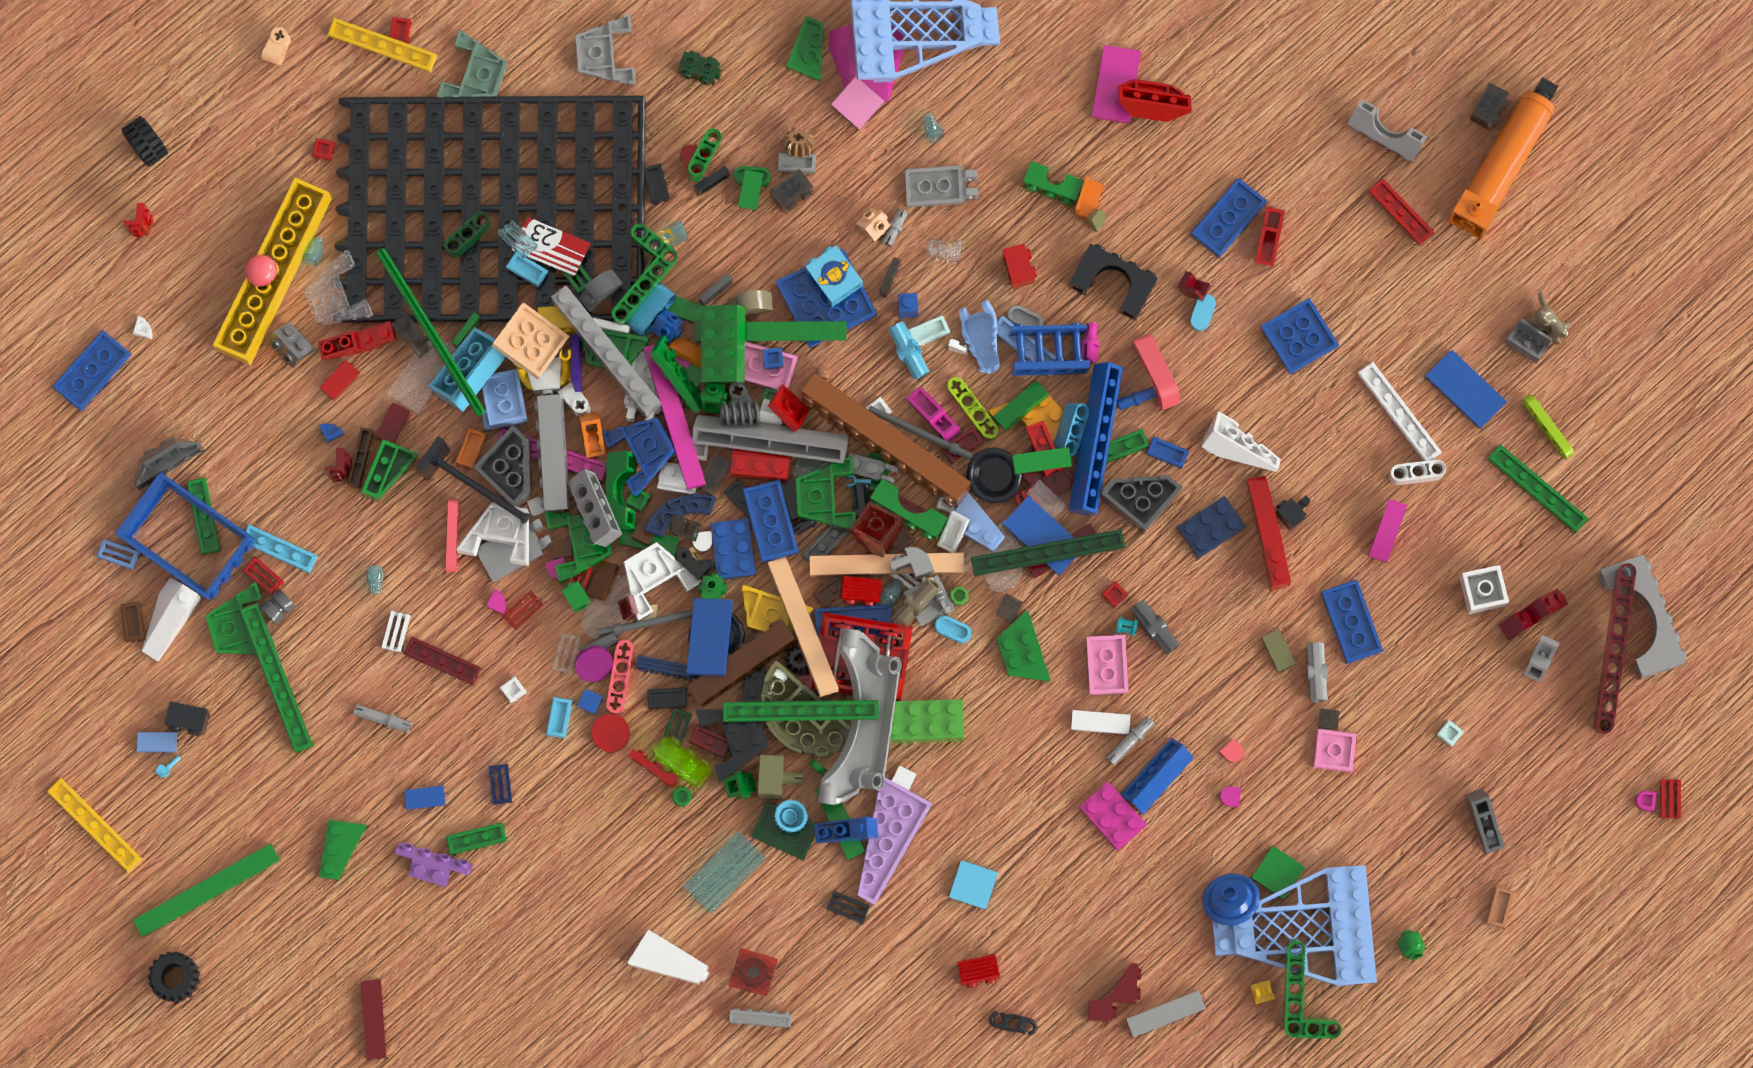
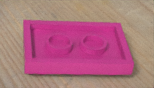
M1109 781L1079 806L1082 812L1117 851L1147 826Z

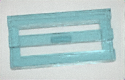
M511 220L509 225L506 224L503 229L498 230V234L522 258H525L537 248V244ZM507 232L526 250L525 252L506 234ZM518 235H520L531 247H529Z

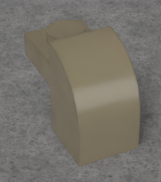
M744 291L728 299V305L744 306L745 315L749 313L761 315L773 311L771 292Z

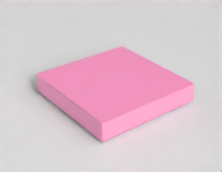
M856 76L831 105L858 129H861L884 103V100L861 80H857Z
M1317 729L1313 768L1352 773L1356 734Z

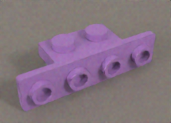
M399 843L395 849V854L412 858L409 872L410 877L444 887L448 884L451 870L469 875L473 869V864L467 860L454 859L447 854H437L427 848L420 849L410 843Z

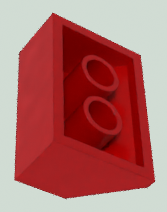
M733 448L730 475L732 478L766 481L780 479V482H788L791 456Z

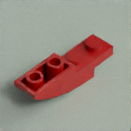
M389 321L357 332L350 331L318 341L321 359L328 360L378 349L384 344L397 341L393 322Z

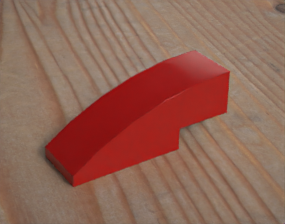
M1266 206L1255 263L1274 266L1285 210Z

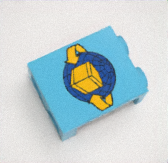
M837 245L833 248L831 246L826 248L822 252L823 255L817 259L816 257L810 259L806 263L807 266H805L806 273H810L822 289L831 307L863 286L862 279Z

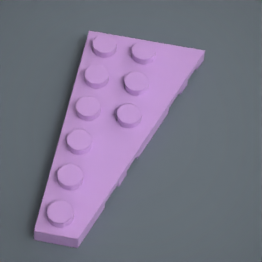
M884 777V786L878 791L873 818L877 819L878 838L869 839L858 891V897L874 906L932 806V803Z

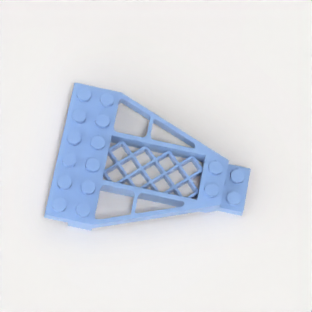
M850 0L857 80L892 82L895 79L965 50L978 46H998L1000 39L997 8H981L979 4L968 0H948L951 2ZM901 10L911 11L907 15H905ZM919 10H929V11L927 12L926 15H924V14H923L922 12H920ZM938 10H947V12L942 15ZM895 12L903 18L899 24L890 18ZM913 12L921 18L917 24L909 18ZM931 12L939 18L935 24L927 18ZM949 12L957 18L953 24L945 18ZM904 21L913 27L909 33L900 27ZM922 21L931 27L927 33L919 27ZM941 21L949 27L945 33L937 27ZM959 21H960V30H959L957 27H955V25H956ZM896 30L904 36L901 41L896 40L892 36ZM914 30L923 36L920 41H916L910 36ZM932 30L941 36L938 41H934L929 36ZM950 30H953L959 36L956 41L947 36ZM953 49L923 61L922 50ZM893 50H917L918 64L903 71L895 72Z
M1365 865L1325 868L1260 900L1259 907L1255 912L1258 915L1254 920L1251 917L1244 923L1234 926L1221 925L1212 921L1215 956L1237 955L1285 970L1284 964L1269 960L1266 956L1286 955V947H1281L1276 942L1277 938L1284 934L1289 940L1296 939L1302 932L1310 939L1304 946V976L1335 985L1336 987L1377 982ZM1321 875H1325L1328 903L1304 905L1301 900L1300 886ZM1294 888L1297 889V905L1261 907L1262 904ZM1322 909H1329V915ZM1304 910H1317L1311 917L1304 912ZM1297 911L1292 919L1284 912ZM1318 911L1328 918L1322 926L1313 920ZM1299 912L1308 919L1302 928L1293 921ZM1264 913H1277V915L1271 920ZM1279 914L1289 921L1283 929L1274 923ZM1260 915L1269 922L1264 930H1261L1254 924ZM1329 920L1331 934L1323 928ZM1309 922H1312L1319 928L1313 937L1304 930ZM1290 923L1300 930L1294 938L1284 931ZM1271 924L1280 931L1274 940L1265 933ZM1254 928L1261 933L1256 939H1254ZM1320 931L1329 937L1324 946L1314 939ZM1262 935L1271 941L1265 950L1256 943ZM1332 939V946H1326ZM1311 941H1313L1316 945L1319 946L1306 948L1311 943ZM1272 944L1280 949L1267 951ZM1295 944V945H1297L1299 948H1298V949H1291V952H1292V953H1298V952L1301 950V946L1298 945V944ZM1333 952L1335 980L1308 972L1307 953ZM1290 967V971L1294 973H1297L1300 970L1294 967Z

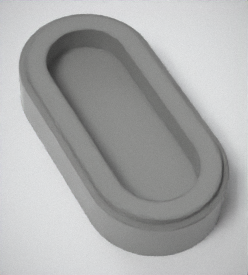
M1015 305L1008 310V320L1014 325L1043 326L1044 324L1040 315L1022 306Z

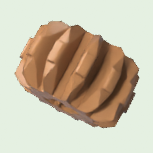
M793 128L792 132L787 131L786 136H783L784 153L788 154V157L794 156L795 159L798 157L804 159V156H810L814 149L813 135L809 134L808 130L802 131L800 129L796 131Z

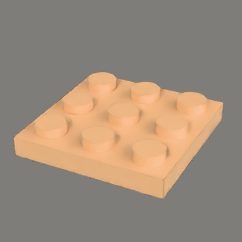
M522 303L494 341L492 347L538 380L567 341L569 335L528 305Z

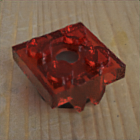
M740 948L729 986L767 997L778 959Z

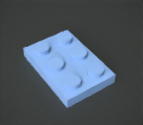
M517 369L492 374L482 387L490 429L528 422Z

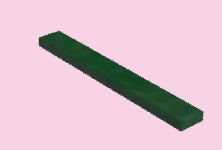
M1122 529L974 556L970 559L973 574L976 577L1125 549Z

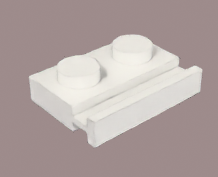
M666 462L661 467L657 490L659 488L668 492L686 495L695 494L696 488L686 489L679 464Z

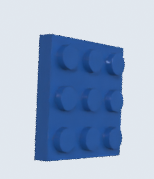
M1310 298L1260 327L1290 375L1339 347L1338 342Z

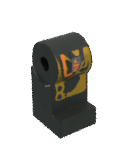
M693 546L682 547L677 551V560L698 580L703 579V576H706L715 566L711 559L703 560Z

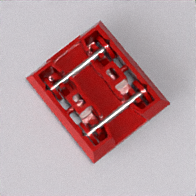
M823 612L819 641L835 681L838 683L839 689L835 693L853 695L851 686L842 685L846 682L844 680L851 681V678L840 653L843 628L854 629L852 626L863 627L864 634L880 649L879 655L898 657L901 660L896 701H901L913 627ZM830 624H831V627L839 628L840 630L831 629V628H830ZM869 628L881 630L879 631V635L888 637L875 636L873 634H868ZM812 680L811 689H816L815 683Z

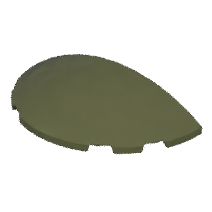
M777 660L771 665L764 679L761 701H825L811 687ZM846 720L766 721L774 736L786 747L801 754L806 753L814 756H830L832 753L842 751L851 727Z

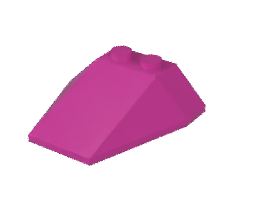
M846 25L829 31L830 52L845 88L856 77L852 25ZM898 30L892 34L898 41L904 38ZM893 50L895 72H898L904 50ZM861 80L884 102H889L895 80L892 82Z

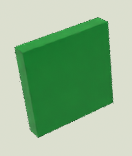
M1272 846L1251 879L1272 893H1276L1295 884L1306 867L1275 846ZM1290 891L1278 897L1284 900Z

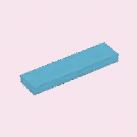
M248 524L245 532L255 538L254 549L310 574L318 558L317 555Z

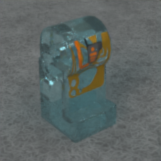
M681 220L655 233L671 247L688 240V235ZM652 242L655 250L658 249L659 243Z

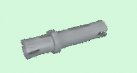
M357 704V709H354V716L385 725L391 730L394 728L408 734L410 732L409 729L412 727L411 721L397 718L395 714L388 715Z
M1145 716L1135 728L1133 727L1130 730L1131 732L1106 756V759L1115 766L1139 740L1143 739L1148 730L1155 725L1153 721Z

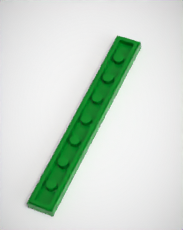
M695 322V341H701V322ZM745 322V341H847V322Z
M258 603L240 609L294 752L297 753L313 747Z
M878 700L723 702V722L879 720Z
M270 843L135 918L133 921L141 936L145 937L281 860Z

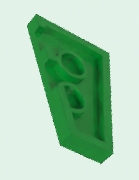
M805 16L785 67L819 82L821 81L823 22Z
M328 820L319 878L340 880L367 825Z

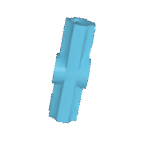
M900 322L890 327L888 330L897 346L896 352L901 361L906 363L913 379L916 380L929 373L930 371L921 356L920 345L915 339H912L905 323Z

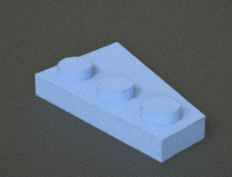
M968 492L955 510V512L970 519L964 535L995 553L1005 537Z

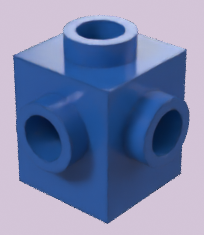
M666 309L657 317L651 331L659 337L665 335L668 339L666 342L670 343L673 339H678L683 333L681 328L685 322L676 314Z

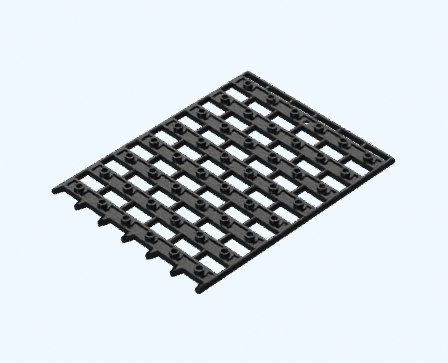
M644 96L339 98L338 103L341 106L351 108L350 129L342 131L337 135L340 142L350 144V158L348 166L339 168L336 171L339 178L349 181V201L339 204L335 208L338 214L348 217V238L339 240L334 244L336 250L347 253V274L334 279L336 287L346 290V311L335 314L333 316L334 322H418L414 315H404V298L386 269L385 278H367V249L382 248L387 251L408 286L422 285V309L430 322H467L474 312L480 315L479 322H509L517 312L518 285H533L506 269L507 264L516 252L512 248L518 238L519 212H537V221L556 228V212H575L574 236L591 243L581 262V266L591 280L595 278L593 277L594 248H612V270L623 282V285L612 296L611 314H593V311L589 312L578 299L580 295L575 290L574 296L592 318L613 321L612 311L614 307L629 291L631 284H635L644 272V250L631 237L632 211H637V224L645 225L646 99ZM558 103H576V132H557ZM595 103H613V132H595ZM633 103H638V131L632 132ZM370 104H388V133H370ZM408 104H426L425 133H407ZM445 104H463V132L445 133ZM483 104H501L500 132H482ZM520 104H538V132H520ZM557 139H575V168H557ZM595 139H613V168H595ZM632 139H638V168H632ZM370 140H387V169H369ZM407 140H425V169H407ZM445 140H463L462 169H444ZM482 140H500V168H482ZM520 140H538L537 168H519ZM575 175V204H557V176ZM594 175H613L612 204H594ZM632 175H637V204H632ZM387 176L386 205H368L369 177ZM406 176H424V205H406ZM444 176H462V205H444ZM482 176H500L499 205H481ZM519 176H537V204L519 205ZM625 205L626 208L625 210L620 211L619 206ZM443 212H461V226L477 212H499V241H481L480 238L461 255L460 278H442L443 249H445V241H443ZM594 212H612V240L594 241ZM368 213H386L385 242H367ZM406 213H424L423 241L405 242ZM481 219L477 222L478 225H481ZM467 231L463 234L464 238H469L472 236V232ZM637 231L638 238H641L645 235L644 231ZM452 244L449 249H457L459 245ZM631 248H637V277H631ZM405 249H423L422 278H404ZM480 249H499L498 278H480ZM536 260V264L548 270V274L539 288L536 287V312L538 313V307L554 306L551 296L555 294V285L571 284L566 277H556L555 267ZM578 269L577 274L580 276L584 284H586L587 280L584 278V276ZM571 277L578 286V288H580L581 285L579 284L577 279L575 277ZM442 285H460V314L442 315ZM480 285H498V314H479ZM366 286H384V315H366ZM619 311L615 316L618 319H624L626 313Z

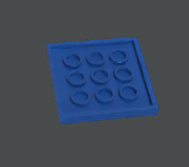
M844 248L841 249L840 251L851 264ZM805 267L776 281L795 322L846 321L847 330L877 316V312L863 286L831 307L827 296L810 273H806ZM806 341L809 349L824 342Z

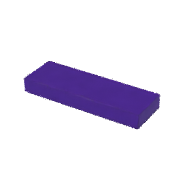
M573 334L571 342V382L575 392H582V342L578 334Z

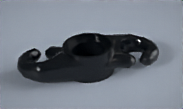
M998 1011L992 1012L989 1016V1023L996 1029L1026 1034L1025 1025L1030 1023L1033 1028L1028 1032V1035L1032 1036L1037 1032V1023L1031 1018L1016 1014L1008 1015L1002 1012L1000 1013L1002 1021L997 1024L994 1022V1017L999 1014ZM1010 1018H1016L1019 1021V1026L1016 1029L1009 1028L1007 1022Z

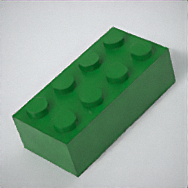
M702 306L701 382L745 383L744 306Z

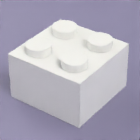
M1500 565L1465 572L1459 577L1468 614L1506 607L1509 603Z

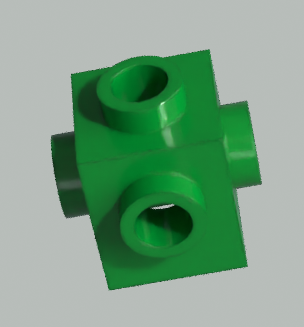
M706 382L705 389L701 390L700 393L703 412L720 414L722 401H725L726 404L728 403L729 393H726L725 385Z
M718 574L703 576V582H699V593H702L701 599H723V595L727 593V583H724L723 577H720Z
M742 770L732 773V777L723 779L728 798L739 797V800L749 798L750 793L757 791L752 772L744 773Z

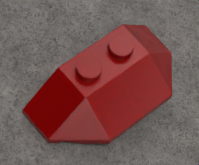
M1132 79L1118 85V102L1131 117L1169 122L1192 111L1191 96L1184 94L1181 90L1170 84Z

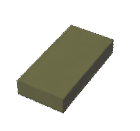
M1280 629L1262 637V641L1277 672H1281L1296 664Z

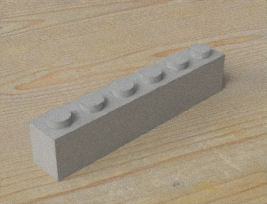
M560 394L537 396L538 401H535V411L538 412L539 420H536V430L540 431V439H537V448L541 450V458H538L539 469H542V477H540L539 482L540 488H543L544 495L541 496V507H544V510L549 512L570 510L563 396Z

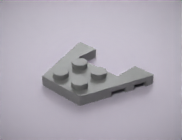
M626 14L618 20L614 19L601 27H595L576 35L579 74L636 86L635 68L615 69L612 34L632 32L630 14Z

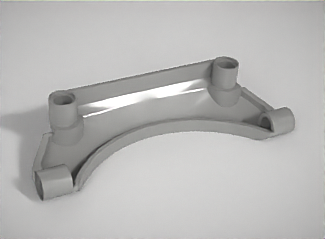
M843 628L840 653L851 678L853 700H878L879 720H852L847 741L839 758L821 779L818 802L832 805L839 804L859 794L860 788L880 790L884 786L901 670V660L898 657L879 655L880 649L863 632Z

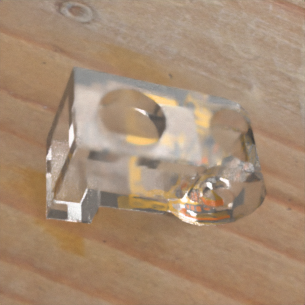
M937 238L928 241L927 253L930 257L960 263L963 249L962 240L955 239V244L945 243Z

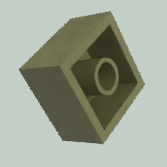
M760 755L759 799L782 800L783 786L785 784L802 786L803 773H785L784 756Z

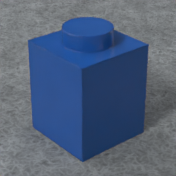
M917 293L898 294L899 318L918 317Z

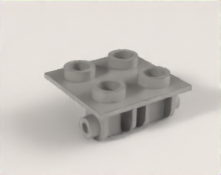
M938 575L931 579L935 580L941 589L929 601L927 608L916 617L920 626L955 609ZM923 583L903 592L905 597L907 598L912 592L916 591Z

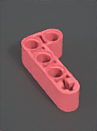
M1148 334L1133 340L1135 351L1156 391L1160 408L1165 410L1180 404L1177 384L1152 335Z

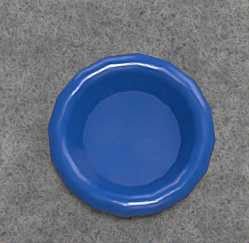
M1229 873L1219 876L1209 883L1204 891L1202 904L1205 913L1212 921L1221 925L1234 926L1244 923L1255 914L1259 907L1260 894L1258 887L1250 878L1242 874Z

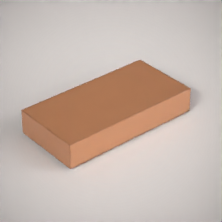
M1495 886L1485 924L1505 929L1515 891Z

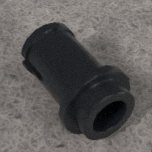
M802 519L792 525L795 530L802 526V528L796 531L799 536L811 527L815 528L817 522Z

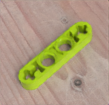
M959 377L951 378L948 381V391L981 436L988 441L994 440L998 435V427L965 382ZM954 382L955 384L960 383L959 389L961 390L962 394L959 398L957 397L959 395L958 390L956 388L951 389L953 387L952 383ZM964 397L972 398L973 403L970 406L963 405L962 399ZM975 412H982L984 415L983 420L976 421L973 418ZM987 420L989 421V422L986 423V425L988 426V428H989V429L994 428V430H993V435H991V434H987V435H986V434H985V433H986V427H985L983 424H984Z
M1532 394L1522 399L1526 409L1564 459L1574 454L1573 448Z

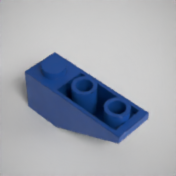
M860 817L814 824L817 844L878 838L876 818Z

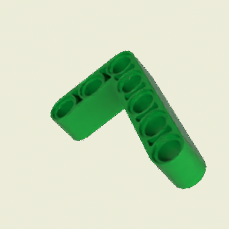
M636 224L632 227L631 237L638 246L655 260L614 307L612 318L615 323L620 325L628 323L651 292L664 280L678 261L677 251L643 224ZM638 230L645 232V235L641 238L636 237L634 234ZM652 242H657L660 246L658 249L653 250L649 245ZM672 254L675 258L669 262L664 259V256ZM655 268H659L662 270V274L655 276L652 274V271ZM646 282L650 284V288L642 290L640 285ZM636 297L638 302L631 305L628 303V299ZM623 311L626 313V317L618 319L615 316L616 313Z
M1291 939L1286 945L1283 1028L1290 1037L1335 1039L1342 1032L1341 1025L1336 1019L1303 1017L1305 947L1299 939ZM1294 944L1301 946V950L1298 953L1291 952V947ZM1291 965H1300V970L1297 973H1292L1290 971ZM1296 983L1299 985L1297 992L1289 991L1291 984ZM1292 1003L1299 1005L1295 1012L1288 1010L1289 1005ZM1290 1023L1298 1024V1028L1295 1031L1288 1030ZM1311 1023H1315L1318 1026L1314 1032L1307 1030L1308 1025ZM1330 1024L1337 1025V1030L1333 1033L1327 1031V1027Z

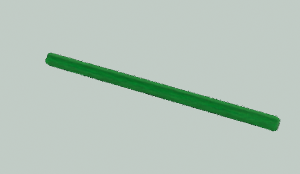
M384 248L376 252L379 260L475 415L481 416L485 413V409Z

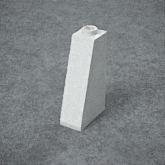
M649 929L628 961V965L631 967L697 985L701 981L704 983L710 974L707 965Z

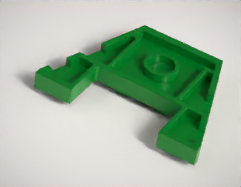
M852 457L845 458L844 463H833L829 467L796 478L798 518L857 531L855 512L836 513L834 477L853 476Z
M545 512L549 530L569 527L575 557L574 562L556 565L559 584L613 555L610 544L607 547H603L591 541L590 533L583 523L582 515Z
M253 583L250 587L241 591L235 597L205 616L216 653L257 655L240 613V609H243L242 605L261 600L257 583Z

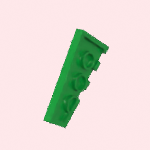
M663 335L650 353L651 358L661 368L665 378L669 379L673 384L675 391L685 400L686 406L692 409L694 413H697L702 409L700 393L693 381H688L685 367L679 366L675 358L677 356L674 349H669L666 344L668 339Z

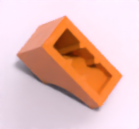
M597 412L578 415L586 457L605 455L601 423Z

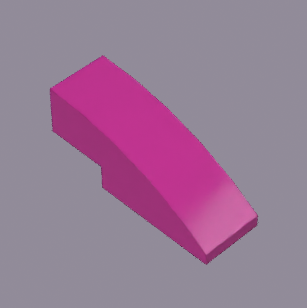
M921 386L906 397L907 401L941 439L949 442L961 432L958 424L946 414L945 410Z
M1392 499L1388 500L1368 557L1387 563L1407 508L1406 504Z

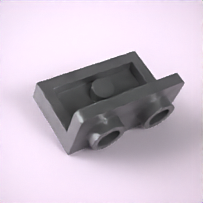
M1520 319L1505 343L1537 364L1553 339L1529 322Z
M290 322L273 331L269 339L271 347L292 368H295L301 359L313 353L314 347Z

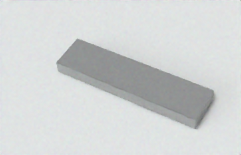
M1198 990L1127 1018L1126 1021L1134 1038L1205 1010L1206 1006Z

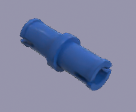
M1151 386L1139 392L1133 391L1131 395L1117 399L1120 411L1134 405L1140 406L1142 402L1156 398V394Z

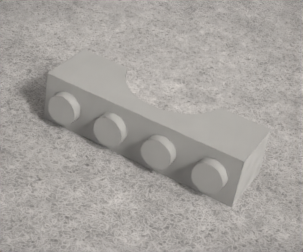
M1363 99L1359 102L1347 123L1354 130L1361 131L1371 140L1380 142L1385 148L1399 153L1402 158L1411 161L1418 155L1427 138L1426 135L1412 127L1404 132H1392L1386 129L1379 120L1378 108Z

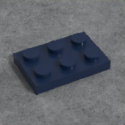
M1225 496L1177 527V530L1198 559L1246 529L1245 524Z

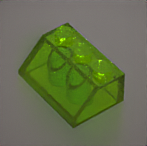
M665 736L652 750V756L698 791L712 774L711 765L704 759L699 761L695 758L696 753L688 747L686 749L682 748L679 745L681 742L675 737L671 736L669 738Z

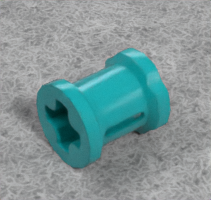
M1119 616L1116 633H1128L1135 637L1138 620H1126Z

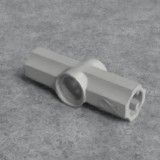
M1308 643L1306 671L1307 681H1309L1310 701L1324 702L1328 700L1326 684L1328 669L1327 663H1325L1324 643Z

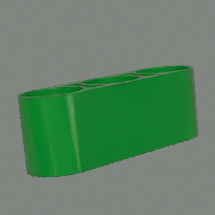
M715 128L707 130L686 172L687 178L690 181L698 182L703 178L719 148L722 134L719 130ZM709 137H713V138H715L717 141H716V142H711V141H709L708 138H709ZM700 153H706L709 157L703 158L700 156ZM697 168L700 173H694L691 169Z

